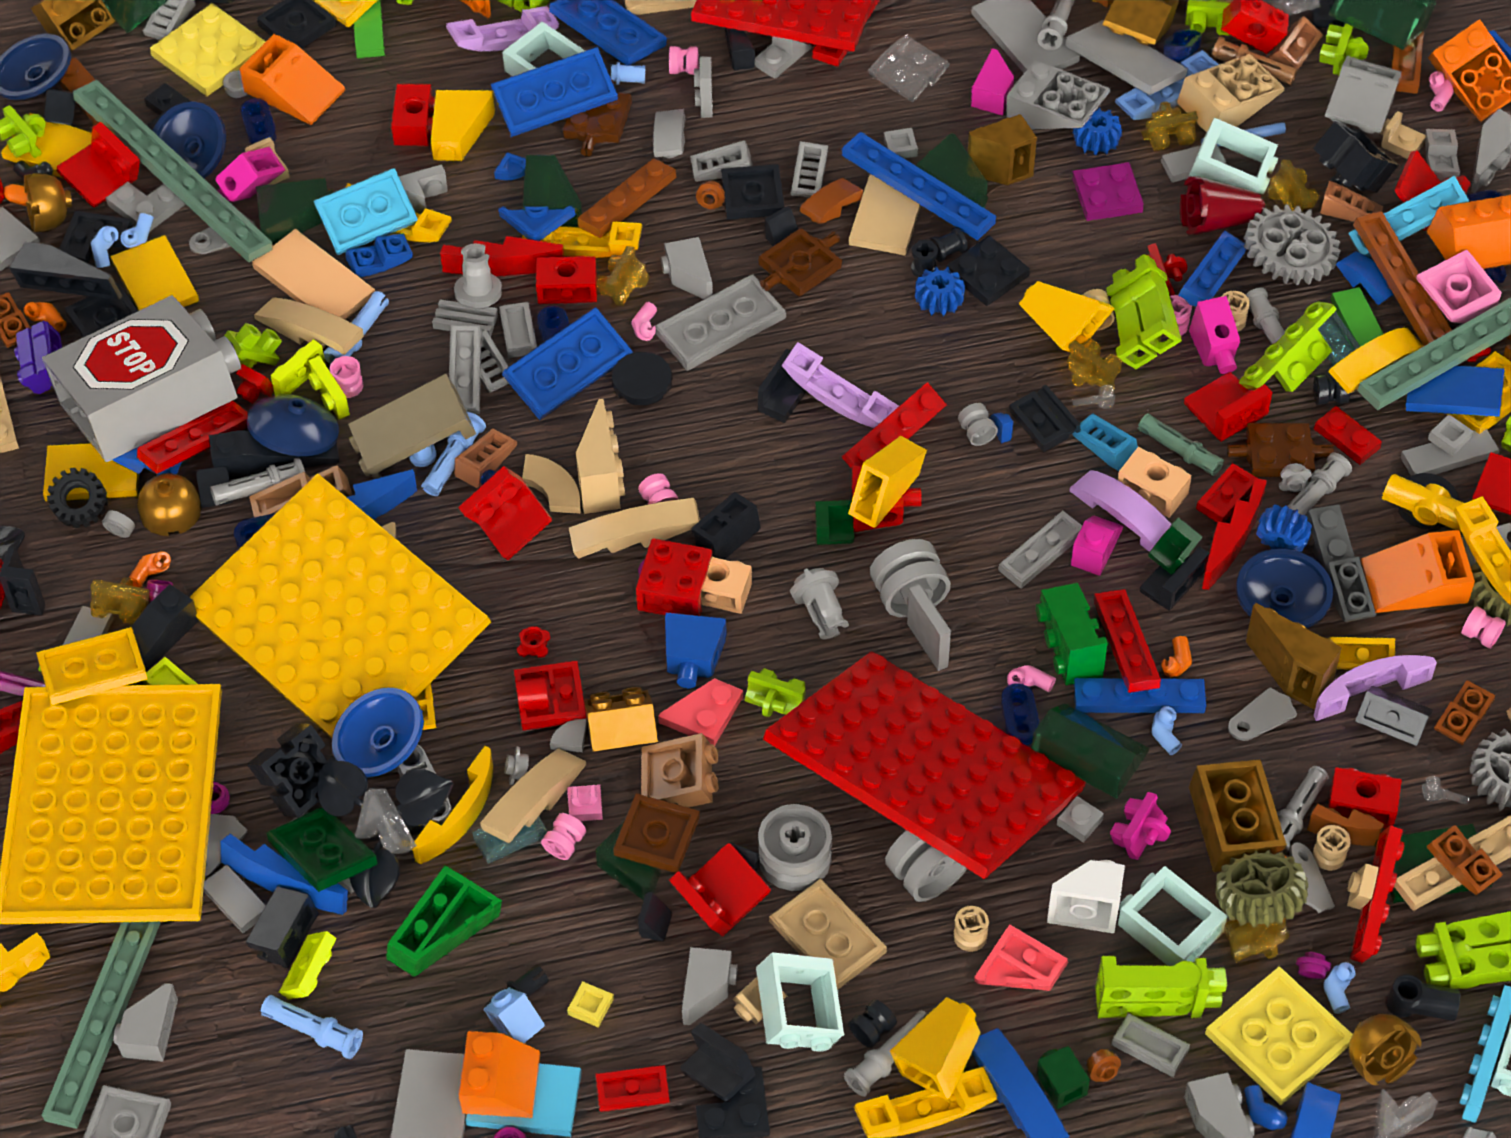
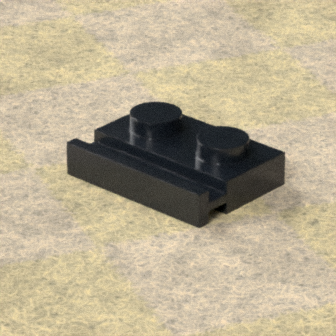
M1046 384L1042 386L1040 391H1033L1009 405L1010 413L1043 452L1067 440L1070 434L1081 431L1080 423Z

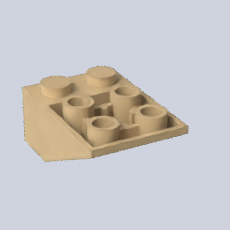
M1247 54L1185 77L1177 104L1207 132L1214 118L1238 127L1284 92L1285 87L1253 56Z
M603 399L598 400L576 451L579 491L584 514L621 509L620 496L625 495L622 461L618 457L617 436L612 429L614 428L612 411L605 410Z

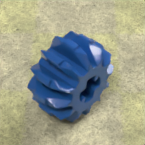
M1099 107L1082 128H1073L1076 146L1082 147L1084 153L1093 151L1095 156L1099 151L1108 154L1110 149H1116L1122 135L1119 116H1112L1111 110L1103 112Z
M935 266L933 272L924 270L922 277H918L916 281V302L919 303L921 310L929 309L931 316L936 312H940L944 317L946 311L955 313L957 306H962L965 284L963 280H960L958 272L950 273L949 267L944 271L939 270L937 266Z
M1273 505L1272 508H1266L1265 512L1262 513L1256 535L1261 538L1262 544L1270 546V550L1289 549L1302 552L1309 541L1312 524L1307 521L1308 517L1306 515L1298 513V509H1289L1287 505L1283 508L1279 505Z

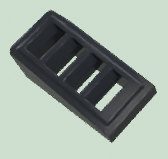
M725 27L732 69L734 71L753 69L755 67V50L747 35L742 30Z

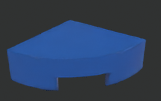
M507 152L495 169L494 177L498 180L521 178L533 169V161Z
M1001 412L990 415L989 419L993 420L998 429L997 437L1000 442L1010 441L1013 431V420L1011 417Z

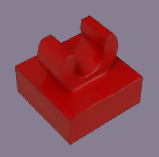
M242 364L241 369L236 372V375L244 381L239 386L237 393L242 395V398L253 404L260 392L267 396H271L274 392L272 382L266 376Z

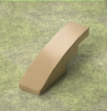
M273 297L254 314V318L298 344H302L305 340L310 343L314 339L322 345L323 349L329 346L343 355L363 338L362 328L317 307L293 300Z
M688 498L629 508L597 517L569 528L573 553L580 559L605 548L614 553L639 542L644 548H647L650 545L651 539L667 540L691 530L700 521L696 500Z
M560 748L556 749L522 776L480 822L482 830L510 844L524 825L531 827L544 809L550 811L567 790V787L572 784L586 766V761Z

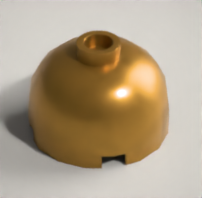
M48 174L24 175V192L27 193L28 200L26 207L32 230L34 232L55 229L65 220L67 208L72 207L70 191L64 190L61 182L54 176Z
M163 473L152 477L143 486L138 495V512L143 526L151 533L169 536L168 532L179 531V534L193 527L201 515L200 498L194 485L186 478L174 473Z
M1378 1014L1367 1018L1356 1027L1350 1039L1349 1054L1354 1067L1367 1082L1372 1085H1378L1376 1081L1386 1078L1385 1081L1389 1084L1406 1074L1418 1058L1414 1054L1416 1045L1421 1048L1422 1042L1419 1034L1399 1017L1390 1014Z

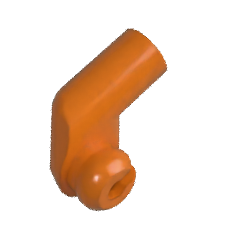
M10 184L4 188V197L8 201L26 206L28 200L27 193L24 192V186Z
M28 302L24 307V314L30 320L35 322L47 321L58 332L66 328V321L51 303Z

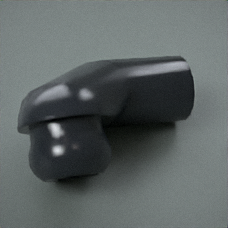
M19 161L13 168L14 172L23 180L24 175L53 174V168L45 161L41 162L40 165L36 164L32 167L24 161Z

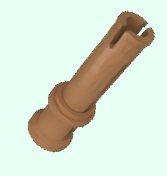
M1219 36L1211 55L1214 61L1218 59L1228 62L1250 54L1276 80L1290 86L1293 84L1298 68H1293L1250 52L1246 45H1235L1225 41V38Z

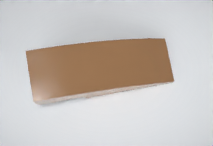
M338 465L318 473L345 497L353 496L348 477ZM302 472L249 496L255 521L258 524L267 523L314 476L309 477L305 472Z

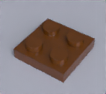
M636 793L613 848L614 856L677 873L699 821V811Z

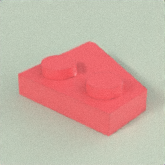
M714 678L662 711L658 716L659 724L688 736L702 733L710 744L716 745L743 699V690Z
M1009 924L974 979L976 983L981 985L1050 991L1067 966L1068 958Z

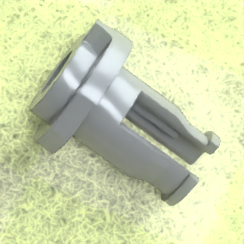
M469 244L462 248L463 276L456 281L454 286L456 300L460 304L472 308L489 307L496 303L502 295L501 282L495 275L491 274L488 264L489 255L485 254L486 247L483 244Z
M824 568L804 569L805 573L796 578L794 586L790 589L795 603L805 604L813 623L820 631L818 635L821 639H831L840 635L837 627L842 626L846 628L849 626L847 620H844L842 608L833 591L839 584L836 572L825 570Z

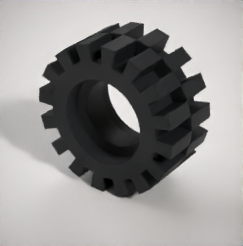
M70 468L71 473L68 474L64 470L60 472L62 477L58 479L55 476L52 480L54 486L49 485L48 488L50 495L47 496V501L52 512L64 525L70 526L72 524L74 528H80V524L88 527L91 520H94L96 523L100 520L98 518L99 513L104 515L106 511L104 505H108L107 492L103 484L94 473H88L86 469L81 468L80 471H77L76 468ZM79 487L86 489L89 492V500L86 505L77 509L67 505L66 497L72 489Z

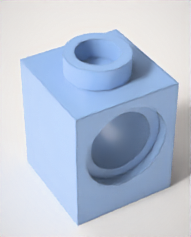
M510 987L496 993L492 997L491 1003L483 1009L498 1033H503L522 1043H525L545 1026L525 993Z

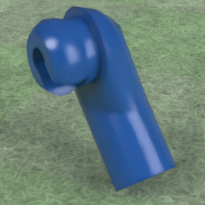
M1251 1085L1244 1089L1248 1113L1254 1123L1270 1130H1280L1286 1126V1113L1264 1102L1261 1086Z

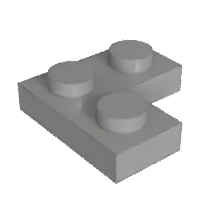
M700 57V68L694 69V87H700V89H695V106H701V118H713L711 57Z
M126 182L106 197L108 206L122 217L131 219L134 226H136L140 213L153 216L154 219L150 231L186 205L164 183L146 196L129 182Z

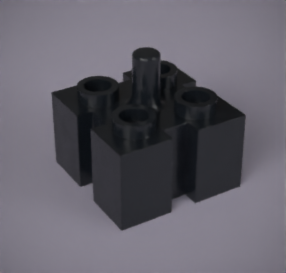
M1337 121L1333 122L1313 147L1320 155L1318 160L1331 170L1334 167L1336 168L1337 172L1330 181L1340 185L1344 183L1350 188L1354 185L1363 192L1367 189L1377 193L1399 166L1384 151L1375 146L1376 144L1361 130L1353 127L1348 128L1345 124Z
M296 723L277 739L281 745L280 748L264 749L247 763V766L261 785L273 786L275 791L269 796L282 814L288 817L299 818L318 802L314 794L318 792L320 770L328 762L337 760L332 755H323L320 750L326 744L311 724Z

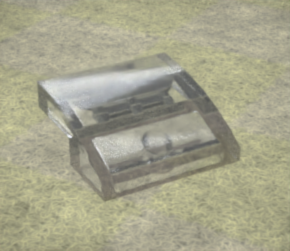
M905 35L889 47L868 71L871 76L913 103L928 84L933 86L950 63Z

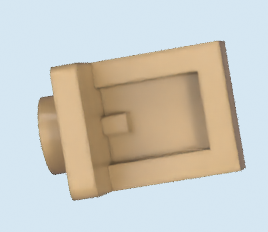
M1365 864L1357 873H1352L1347 891L1350 892L1347 906L1361 910L1372 899L1379 870L1378 867Z
M756 977L733 998L737 1004L734 1007L737 1014L746 1023L752 1020L755 1025L763 1019L758 979ZM782 991L784 1000L787 997V995Z

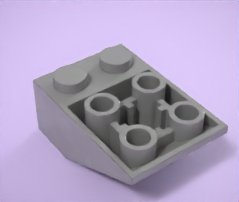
M1347 56L1325 117L1330 118L1332 122L1337 121L1345 125L1357 126L1361 131L1367 133H1381L1402 72Z
M1034 60L1007 94V118L1021 114L1031 129L1082 128L1108 95L1110 88Z

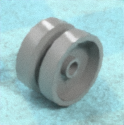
M909 539L896 543L878 555L870 566V576L875 587L880 592V598L885 609L890 615L896 617L908 616L910 587L917 584L922 586L934 606H937L945 599L950 591L951 582L945 569L940 564L935 548L929 541L923 539Z
M791 804L783 805L771 811L763 819L758 832V854L760 870L765 878L776 887L789 891L805 890L820 878L823 880L828 874L832 862L831 828L823 814L809 806Z
M907 830L894 842L885 857V865L899 880H904V887L918 902L930 900L945 892L967 870L966 867Z

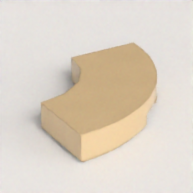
M526 454L522 479L529 487H533L545 495L549 502L550 512L581 514L580 493L572 476L562 466L547 458Z

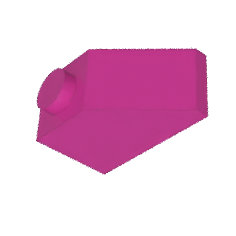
M992 48L972 86L971 107L1003 116L1007 109V94L1014 85V76L996 49Z
M1095 515L1085 520L1073 544L1071 566L1100 576L1123 530V525Z

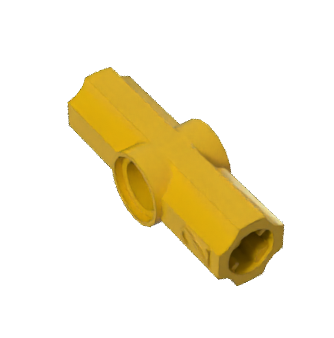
M1396 474L1391 475L1383 492V500L1412 511L1414 518L1422 524L1435 525L1440 523L1462 532L1454 509L1456 506L1464 504L1463 502L1451 498L1450 493L1440 485L1428 484L1424 487Z

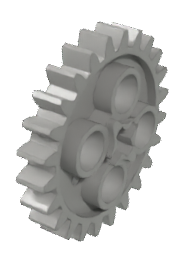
M1285 204L1284 210H1280L1277 205H1274L1272 212L1264 208L1262 215L1256 213L1254 219L1250 220L1244 236V240H1246L1244 248L1249 250L1248 258H1255L1253 266L1262 265V273L1272 272L1273 280L1281 276L1285 284H1287L1290 278L1294 280L1296 285H1299L1300 280L1304 279L1309 285L1313 278L1321 281L1323 275L1328 276L1331 269L1335 268L1340 254V249H1338L1340 241L1335 239L1337 232L1328 231L1330 223H1320L1321 215L1315 218L1311 217L1312 210H1308L1304 214L1301 213L1300 206H1297L1295 211H1291L1288 204Z

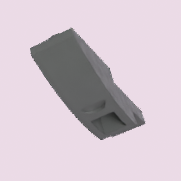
M1340 505L1309 509L1307 517L1308 521L1312 524L1311 531L1315 542L1312 548L1316 561L1323 566L1332 581V602L1343 622L1375 617V609L1359 557L1354 556Z

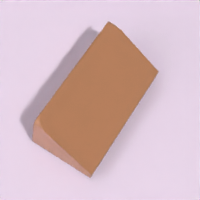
M1303 16L1291 25L1287 31V36L1277 44L1268 58L1290 67L1298 68L1299 70L1323 34Z

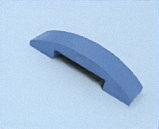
M1203 50L1181 62L1182 66L1188 68L1186 77L1219 65ZM1185 78L1151 95L1144 93L1138 88H1134L1116 98L1115 103L1133 120L1157 116L1178 105L1177 101Z

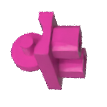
M1147 792L1143 800L1129 798L1125 805L1124 813L1126 819L1131 820L1129 825L1120 822L1115 823L1110 831L1113 843L1126 848L1131 859L1138 860L1147 844L1153 845L1156 840L1166 841L1171 834L1170 828L1165 824L1168 818L1156 804L1157 794Z

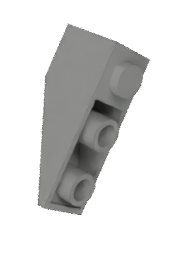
M1498 109L1482 126L1471 192L1474 194L1482 185L1487 186L1492 181L1495 172L1499 168L1503 170L1511 159V115L1501 109Z
M1228 1072L1187 1083L1184 1098L1195 1128L1205 1138H1253L1254 1126L1249 1115L1244 1116L1240 1105L1242 1104L1241 1091L1237 1084H1232Z

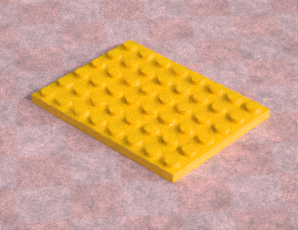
M318 473L190 596L194 601L197 619L331 739L339 718L359 697L376 689L398 688L408 692L415 699L491 623L486 614Z
M220 684L121 686L51 705L46 687H25L0 866V924L201 921L222 696Z

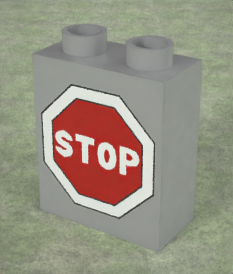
M173 295L42 357L60 405L105 462L113 460L238 398L230 374L240 370L241 364L232 344L225 336L216 340L213 327L205 313L201 309L188 313Z

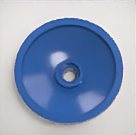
M398 688L376 689L359 697L343 712L335 726L332 736L334 757L338 761L355 764L364 772L366 777L379 776L393 770L411 755L421 738L424 718L420 705L408 692Z

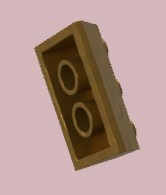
M1261 759L1198 765L1189 784V790L1213 872H1220L1223 865L1230 864L1231 858L1240 859L1243 853L1247 855H1252L1255 851L1266 853L1270 849L1272 854H1276L1286 848L1287 844Z

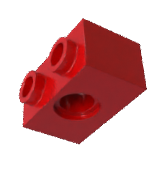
M1233 0L1223 10L1221 30L1268 54L1287 36L1289 15L1262 0Z
M397 84L391 124L394 145L428 146L429 136L432 134V113H434L436 97L432 96L431 84Z
M596 256L537 258L536 290L538 304L596 303Z
M1335 767L1327 808L1335 809L1347 819L1353 809L1361 813L1374 816L1377 821L1384 824L1383 828L1385 829L1390 825L1394 826L1398 813L1402 779L1392 778L1387 774L1376 775L1360 772L1354 768ZM1359 794H1365L1369 797H1362Z

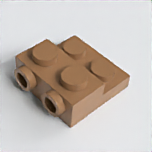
M700 733L643 746L641 757V795L673 804L677 803L687 808L711 803L712 793L718 791V780L715 773L712 772V764L718 762V752L715 745L710 744L705 736Z

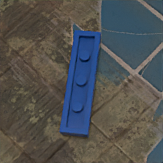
M1224 230L1178 295L1195 307L1200 301L1212 299L1247 251L1244 248L1245 243Z
M1122 678L1074 679L1075 713H1157L1164 706L1173 708L1176 713H1205L1206 710L1204 679H1161L1160 688L1128 693Z

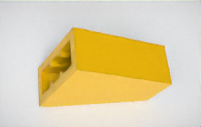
M436 90L431 135L433 160L462 161L495 115L493 91Z
M1039 281L1026 290L1024 298L1019 302V305L1062 350L1078 354L1115 309L1110 304Z
M900 436L863 462L848 514L873 528L877 527L919 476L927 450Z
M948 997L937 1005L890 1050L900 1075L948 1100L952 1096L980 1036V1030L975 1021L976 1014L972 1008L966 1003H958Z

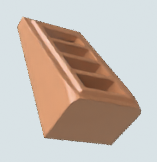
M1329 181L1320 213L1355 222L1356 218L1368 215L1367 210L1373 211L1372 213L1383 210L1382 205L1338 183Z
M495 429L490 430L455 458V476L478 488L515 449L517 441ZM491 443L499 446L500 448L498 449L494 447L493 445H491Z

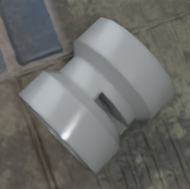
M982 403L970 404L960 411L958 415L960 425L963 429L967 430L966 435L971 444L975 446H981L990 442L998 433L993 420L988 419L989 413Z

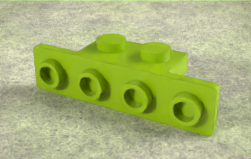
M1317 301L1309 305L1305 313L1285 330V334L1276 343L1270 345L1265 350V354L1255 364L1246 369L1244 375L1239 379V383L1247 389L1255 390L1264 385L1274 374L1285 391L1293 392L1332 352L1318 328L1337 310L1334 304Z

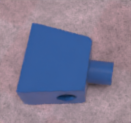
M666 613L667 672L678 675L677 684L680 687L686 689L694 688L697 677L709 678L714 674L726 642V619Z

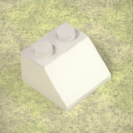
M1090 860L1053 883L1047 923L1114 933L1125 865L1116 864L1110 860Z

